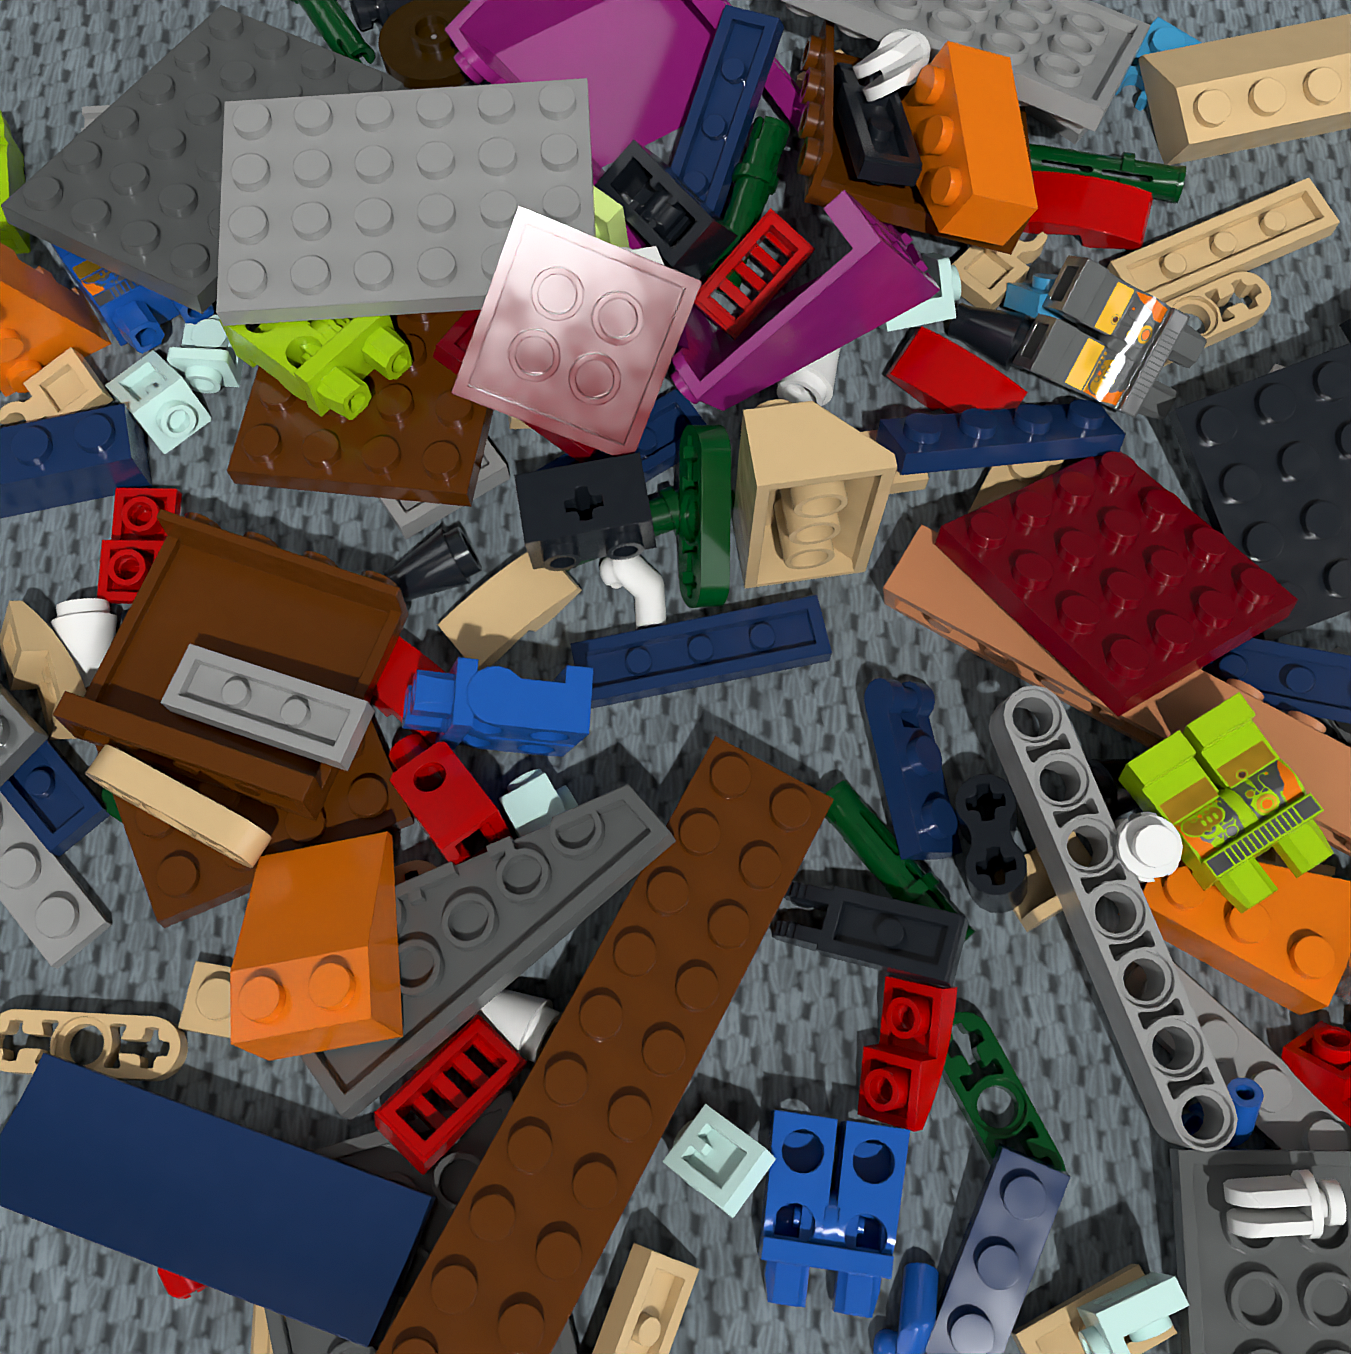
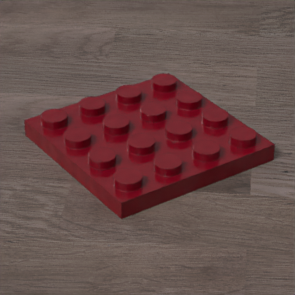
M1121 451L1107 452L1103 456L1085 458L952 520L940 527L935 541V545L1118 717L1289 616L1299 600L1279 584L1270 573L1261 569L1231 544L1222 533L1213 529L1183 504L1179 497L1165 489L1141 469L1131 457L1123 454Z

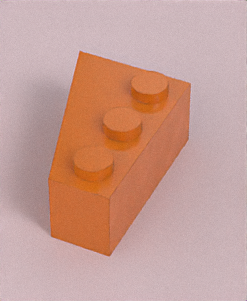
M947 41L932 62L923 67L916 83L901 101L923 164L916 185L939 233L1003 246L1038 209L1011 59L1007 56Z
M0 242V391L7 397L15 392H29L23 383L70 347L82 354L83 357H86L112 343L81 290L76 287L69 290L56 282L51 272L41 266L35 269L19 260L14 250Z
M1182 860L1179 861L1178 867L1169 876L1154 878V882H1139L1163 940L1299 1016L1329 1006L1351 957V881L1306 872L1296 878L1289 868L1258 862L1278 890L1242 914L1221 894L1215 884L1204 891L1193 877V871Z

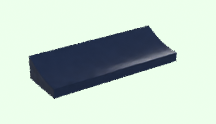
M43 1053L20 1101L0 1133L1 1207L366 1348L382 1342L385 1337L436 1196L47 1053Z

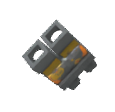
M1068 255L1042 307L1097 334L1096 339L1058 318L1038 313L1013 364L1128 416L1136 418L1137 414L1163 420L1174 404L1177 393L1176 390L1156 380L1165 362L1168 359L1179 366L1190 368L1197 362L1207 340L1191 326L1187 325L1190 318L1189 315L1171 308L1158 298L1111 274L1109 269L1090 258Z

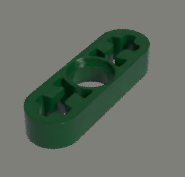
M720 424L688 425L682 433L679 451V586L683 601L689 608L722 606L728 598L730 587L731 444L726 429Z
M955 1013L953 1026H957L962 1034H969L973 1031L978 1036L980 1043L972 1049V1054L979 1068L986 1067L992 1061L999 1073L979 1079L966 1091L960 1077L973 1074V1071L962 1055L951 1058L948 1053L942 1072L946 1084L990 1166L997 1151L994 1141L1015 1136L1027 1124L1033 1138L1020 1141L1026 1154L1036 1159L1043 1158L1047 1164L1066 1171L1064 1161L988 1023L973 1013ZM988 1087H997L1004 1090L1013 1101V1118L1003 1128L991 1127L979 1116L977 1101L980 1094Z

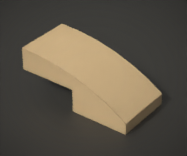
M526 552L471 593L437 625L464 658L479 659L478 671L498 661L529 630L536 632L551 621L582 589L565 570L550 571L545 568L533 570L528 552Z
M9 601L0 632V649L10 690L37 689L50 740L76 739L53 716V713L65 691L84 697L86 689L77 667L54 631L24 601Z

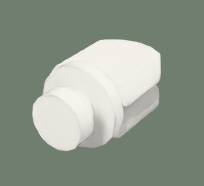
M903 28L894 30L882 39L877 50L852 67L857 79L871 75L879 70L882 72V75L862 89L868 102L886 96L903 86L912 85L917 81L923 67L929 64L931 50L929 42L923 34Z
M1152 812L1131 814L1129 816L1130 821L1128 818L1113 822L1118 834L1116 842L1118 859L1126 870L1137 877L1139 882H1154V878L1169 876L1176 870L1181 860L1183 845L1181 836L1172 823Z
M1293 1170L1291 1176L1228 1179L1223 1183L1225 1201L1232 1205L1241 1206L1226 1212L1228 1230L1238 1236L1264 1238L1303 1235L1304 1238L1314 1239L1321 1237L1324 1224L1333 1226L1344 1225L1346 1222V1203L1339 1182L1336 1179L1318 1180L1316 1183L1314 1176L1309 1170Z

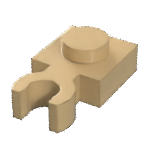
M1041 232L1033 241L1024 242L1019 240L1011 255L974 245L969 247L952 264L956 266L959 272L961 296L975 307L996 309L1005 300L1007 283H1023L1030 268L1026 264L1034 262L1041 255L1048 235Z
M70 347L23 383L32 397L25 402L15 401L4 405L0 409V423L8 427L16 425L22 420H26V423L104 408L114 399L83 355Z

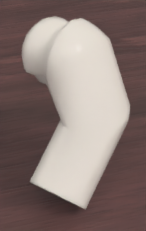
M640 555L625 560H614L605 557L600 564L601 579L606 585H611L614 589L623 586L634 596L636 630L666 625L665 589L662 576Z

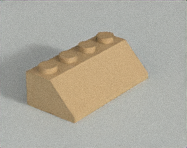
M1351 14L1145 54L1138 59L1158 149L1165 165H1173L1351 128Z
M775 399L761 403L754 409L743 410L733 527L744 589L865 572L896 474L897 462L895 454L814 401L792 403L784 399Z

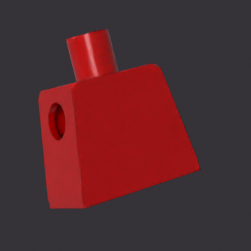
M411 734L399 740L391 748L388 757L397 770L392 773L389 781L447 863L452 861L455 865H458L488 851L487 847L471 857L461 841L478 829H480L490 844L508 836L514 840L497 807L445 741L436 742L429 747L421 735Z

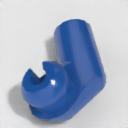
M1249 1078L1233 1079L1227 1086L1235 1105L1238 1121L1234 1136L1224 1147L1241 1145L1253 1133L1264 1094L1259 1084ZM1199 1102L1190 1105L1188 1108L1190 1113L1181 1115L1183 1126L1190 1135L1197 1132L1203 1124L1204 1112Z
M919 1262L909 1263L904 1266L898 1331L886 1328L879 1330L874 1337L873 1354H925L936 1323L939 1272L936 1268Z

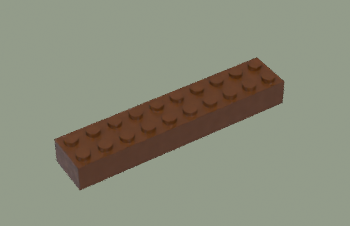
M715 736L666 825L676 842L645 867L637 877L376 1354H551L834 800L833 798Z

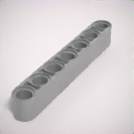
M1035 685L1022 687L999 704L992 713L989 722L991 740L1054 891L1061 903L1064 915L1148 1116L1159 1136L1170 1144L1204 1152L1219 1150L1230 1142L1236 1132L1238 1118L1235 1105L1139 881L1134 874L1125 869L1118 859L1116 850L1118 834L1115 830V825L1063 704L1047 688ZM1021 707L1034 713L1040 726L1037 737L1025 736L1018 731L1012 717L1014 708ZM1043 769L1056 772L1065 782L1066 793L1062 802L1050 799L1041 789L1039 780ZM1072 832L1080 833L1091 844L1093 855L1087 867L1077 864L1068 853L1067 842ZM1101 896L1112 900L1119 910V925L1112 933L1103 929L1096 920L1095 907ZM1131 962H1135L1142 967L1148 981L1146 991L1139 999H1135L1128 993L1123 981L1124 971ZM1161 1029H1165L1170 1033L1176 1047L1172 1061L1165 1067L1158 1063L1152 1050L1153 1039ZM1195 1097L1203 1108L1204 1119L1200 1129L1190 1135L1183 1126L1181 1115L1186 1102Z

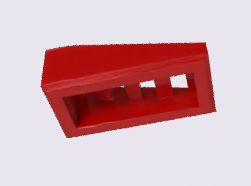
M770 208L701 286L694 305L735 341L811 258L815 248ZM765 238L789 259L783 267L759 246ZM749 255L774 276L768 284L743 262ZM734 271L759 293L753 301L728 280ZM718 288L744 310L737 319L711 297Z
M477 1014L374 1112L375 1126L424 1175L526 1067L527 1061ZM471 1045L498 1069L490 1078L464 1054ZM451 1067L477 1090L470 1098L445 1075ZM431 1088L455 1111L448 1119L424 1097ZM411 1110L434 1132L426 1141L403 1119Z

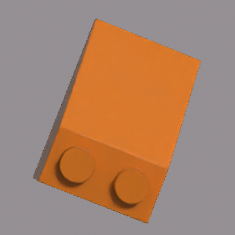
M388 831L260 856L230 970L232 1045L271 1061L403 1037L392 835Z

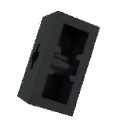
M634 139L595 184L596 188L623 206L625 219L651 246L657 247L659 254L673 268L696 279H700L738 237L661 158Z
M640 452L514 475L524 543L533 570L545 568L550 571H564L578 566L581 561L601 557L625 560L640 555L646 549L657 548ZM592 514V519L582 521V516Z

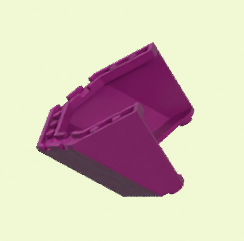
M472 0L445 28V31L459 50L454 56L455 61L463 72L477 84H481L484 79L491 84L587 78L590 104L593 185L595 186L605 174L602 167L616 161L633 139L645 146L685 125L725 5H732L728 0ZM774 57L764 87L799 132L800 121L805 105L799 102L801 89L778 59ZM843 190L823 209L853 249L826 273L771 301L735 341L721 328L715 331L703 312L693 304L678 342V352L672 356L676 371L671 374V378L678 390L693 404L701 401L725 411L933 297L940 291V288L928 272L924 273L929 268L913 243H910L913 239L907 229L879 221L850 194ZM625 219L629 248L634 250L652 247ZM661 256L664 265L671 268L668 262Z

